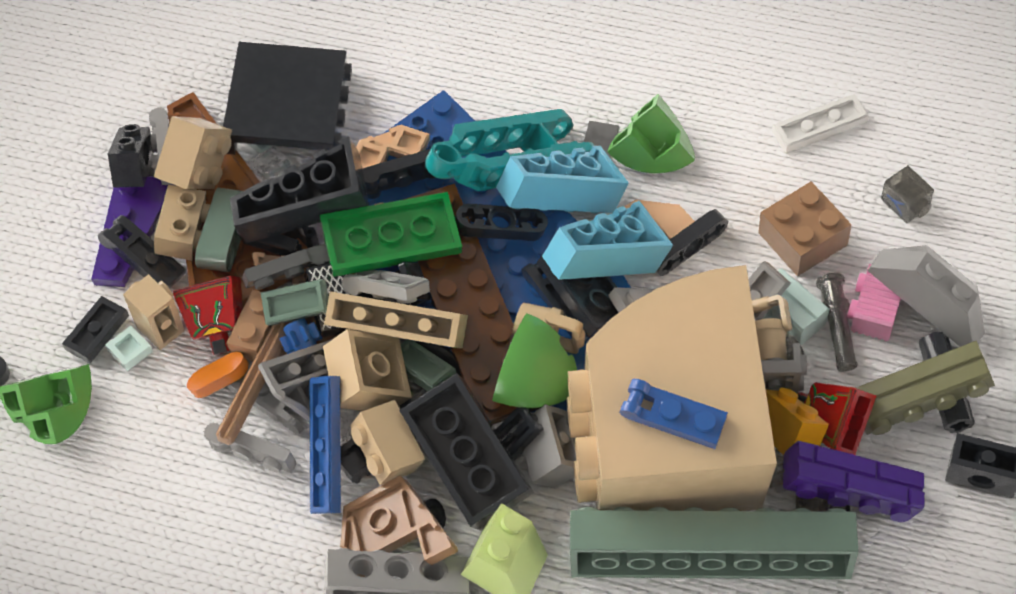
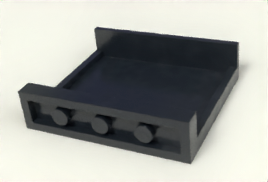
M239 41L223 127L232 130L230 135L231 147L227 154H236L237 143L330 150L340 145L339 141L342 139V133L338 132V129L345 126L346 110L341 108L342 104H348L349 86H345V81H351L352 63H347V51Z

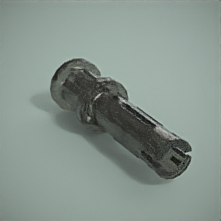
M827 273L817 278L816 287L821 291L822 303L829 308L828 323L837 364L836 368L841 372L851 371L857 368L858 362L856 361L847 317L850 302L845 298L843 285L845 284V277L840 273Z

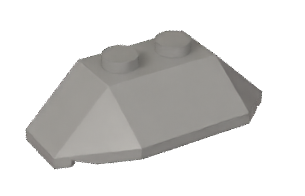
M928 245L890 248L879 252L867 270L958 346L961 347L976 340L979 344L985 334L977 285Z
M331 340L262 362L258 365L273 396L307 421H310V378L329 376L323 346Z

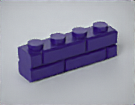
M802 441L795 442L783 455V469H785L783 473V488L796 492V496L800 498L811 499L818 497L826 499L831 506L841 507L850 505L858 507L859 511L863 514L882 513L890 515V519L895 522L909 521L925 507V492H923L924 473Z

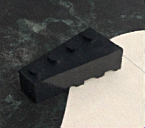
M350 136L339 141L340 145L328 151L322 149L313 154L314 158L298 167L294 164L284 169V173L271 181L267 178L230 198L234 227L246 243L320 223L321 214L369 206L360 154Z

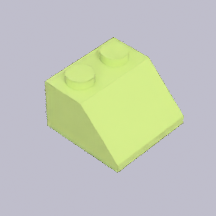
M501 504L485 524L461 575L492 594H530L548 554L532 521Z

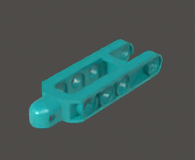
M554 109L455 124L449 141L433 144L426 157L425 166L428 172L436 178H454L462 185L477 191L496 188L510 156L541 153L545 157H549L552 151L559 150L566 155L571 154L575 148H583L586 152H590L595 145L592 142L578 143L577 141L559 144L557 141L565 138L573 129L574 124L572 118L563 109ZM515 148H520L523 151L521 153L509 154V152L503 153L502 156L486 158L485 156L478 155Z

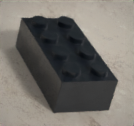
M456 373L399 410L470 527L477 530L487 523L501 504L511 509L535 493L469 386L459 374Z

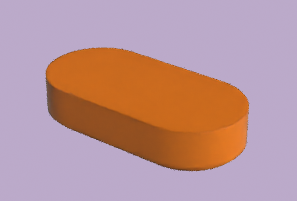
M241 352L229 353L193 373L187 382V388L196 398L207 397L242 378L248 370L249 362Z

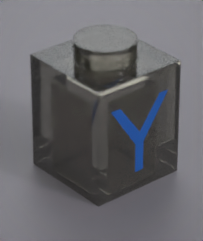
M907 165L884 181L881 200L907 224L914 218H921L929 212L932 207L931 201L934 189Z

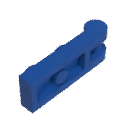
M641 379L631 380L628 388L629 398L622 403L619 411L623 417L716 449L728 412L653 387ZM643 399L653 403L651 411L641 407Z

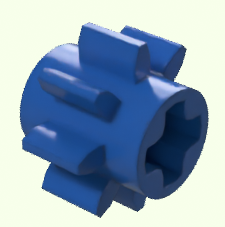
M303 318L293 321L283 328L286 336L281 337L280 342L285 352L289 354L316 345L317 341L323 338L315 322L308 325L306 319Z

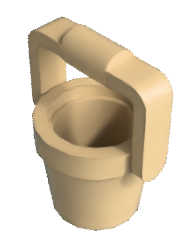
M780 295L765 296L752 300L754 314L779 305L782 320L768 318L755 321L761 360H768L770 358L787 360L786 335L787 331L792 330L788 302Z
M522 303L513 326L514 335L522 319L528 313L550 325L557 333L560 328L572 332V340L560 336L559 342L566 352L577 354L579 349L584 346L585 331L583 330V323L564 316L563 310L529 303Z

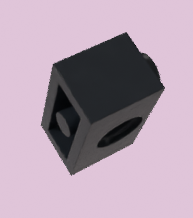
M128 124L118 129L107 153L113 188L144 187L152 167V155H154L149 126L140 127L137 124Z
M957 433L951 450L945 481L1014 498L1016 493V447Z

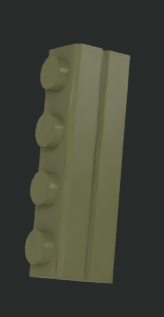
M977 340L856 387L862 391L877 395L864 431L866 435L871 433L873 435L885 434L892 429V425L902 421L906 423L916 422L924 417V413L933 409L947 410L956 405V401L967 396L971 398L981 397L988 393L989 388L995 386V383Z

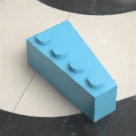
M593 146L590 152H586L583 148H575L571 154L566 155L559 150L552 151L549 157H545L541 153L510 156L496 188L504 198L505 203L514 209L582 211L598 214L613 213L629 182L601 146Z
M637 201L630 208L626 209L622 206L616 208L612 214L606 215L601 213L596 215L594 220L588 221L583 219L559 227L542 257L558 280L656 273L673 247V244L643 204Z

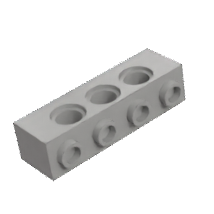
M348 548L328 549L324 571V594H469V580L461 575L468 557L451 555L431 566L424 561L423 554L418 552L389 553L383 550L354 551ZM357 574H361V575H364V576H366V577H360V576H357Z

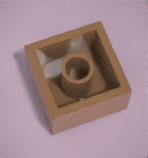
M810 181L761 211L758 233L798 277L846 247L849 242L852 224Z

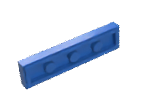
M340 376L310 378L311 514L341 513Z

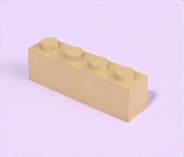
M330 291L324 325L462 348L468 315Z

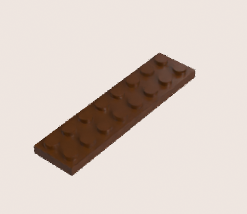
M455 183L406 198L410 199L448 192L454 217L458 208L464 205ZM459 234L462 243V253L417 261L416 263H419L423 278L429 281L430 292L428 293L435 310L468 315L463 347H450L462 378L493 425L504 421L517 408L492 401L505 356L514 337V324L478 238ZM541 407L532 408L530 412L538 410Z

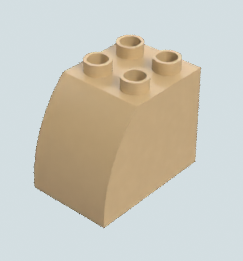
M742 265L709 270L659 287L624 308L586 344L585 370L568 371L569 397H567V415L570 438L576 437L574 478L577 502L595 501L596 509L614 510L618 507H629L633 510L648 511L654 507H663L669 511H684L687 508L697 507L704 511H719L723 508H736L739 511L762 508L777 461L747 267ZM641 379L653 387L728 412L716 449L623 417L619 411L622 403L629 398L628 388L631 380ZM643 399L641 407L651 411L653 403Z

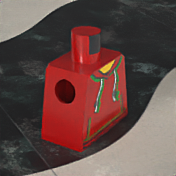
M227 276L174 290V298L193 340L209 338L213 355L230 352L226 344L229 339L228 333L232 332L243 310L240 277Z
M814 382L811 385L808 394L799 392L798 399L805 405L815 408L818 411V416L829 424L821 443L830 449L856 455L877 395L854 387Z

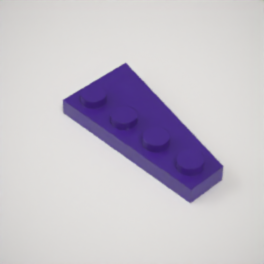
M148 176L144 187L113 188L103 230L105 228L110 229L113 226V221L120 215H123L151 238L155 231L154 225L161 213L168 185H162L160 179ZM120 236L123 241L128 239L127 236ZM100 243L91 277L93 284L96 286L125 287L134 269L112 249H107Z

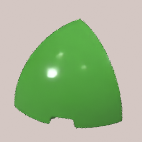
M659 94L653 97L631 118L632 122L615 136L607 151L624 166L645 173L672 172L695 161L694 149L688 135L673 111Z
M526 313L505 356L492 401L515 407L536 408L543 407L544 405L558 404L569 397L568 371L577 370L573 355H567L559 342L560 335L550 325Z
M89 364L1 386L0 399L6 412L14 423L21 422L31 431L29 437L33 440L50 445L63 442L76 432L87 414L92 392Z

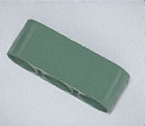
M226 188L216 189L196 248L195 265L197 268L221 272L231 271L241 239L234 227L230 198L242 191Z

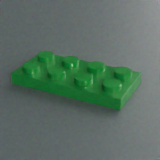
M448 192L320 215V223L333 277L395 266L402 262H417L462 253V243Z

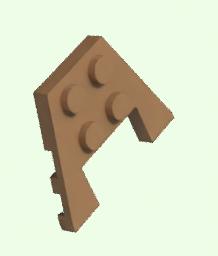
M401 475L343 506L340 547L354 551L383 550L390 553L419 538L424 561L431 566L458 552L457 546L410 483Z

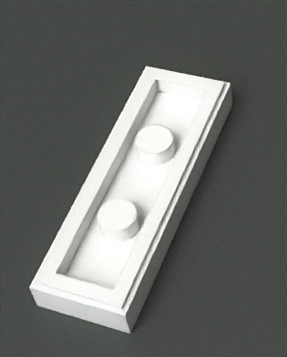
M854 93L772 124V132L786 154L865 124L869 120V115Z

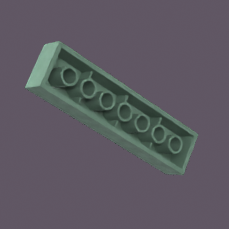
M582 507L578 510H570L571 577L852 579L859 552L856 512H847L841 508L829 509L826 512H811L806 508H796L791 511H775L771 508H759L755 511H739L736 508L704 511L697 507L687 508L684 511H669L663 507H654L648 511L633 510L629 507H618L614 510Z

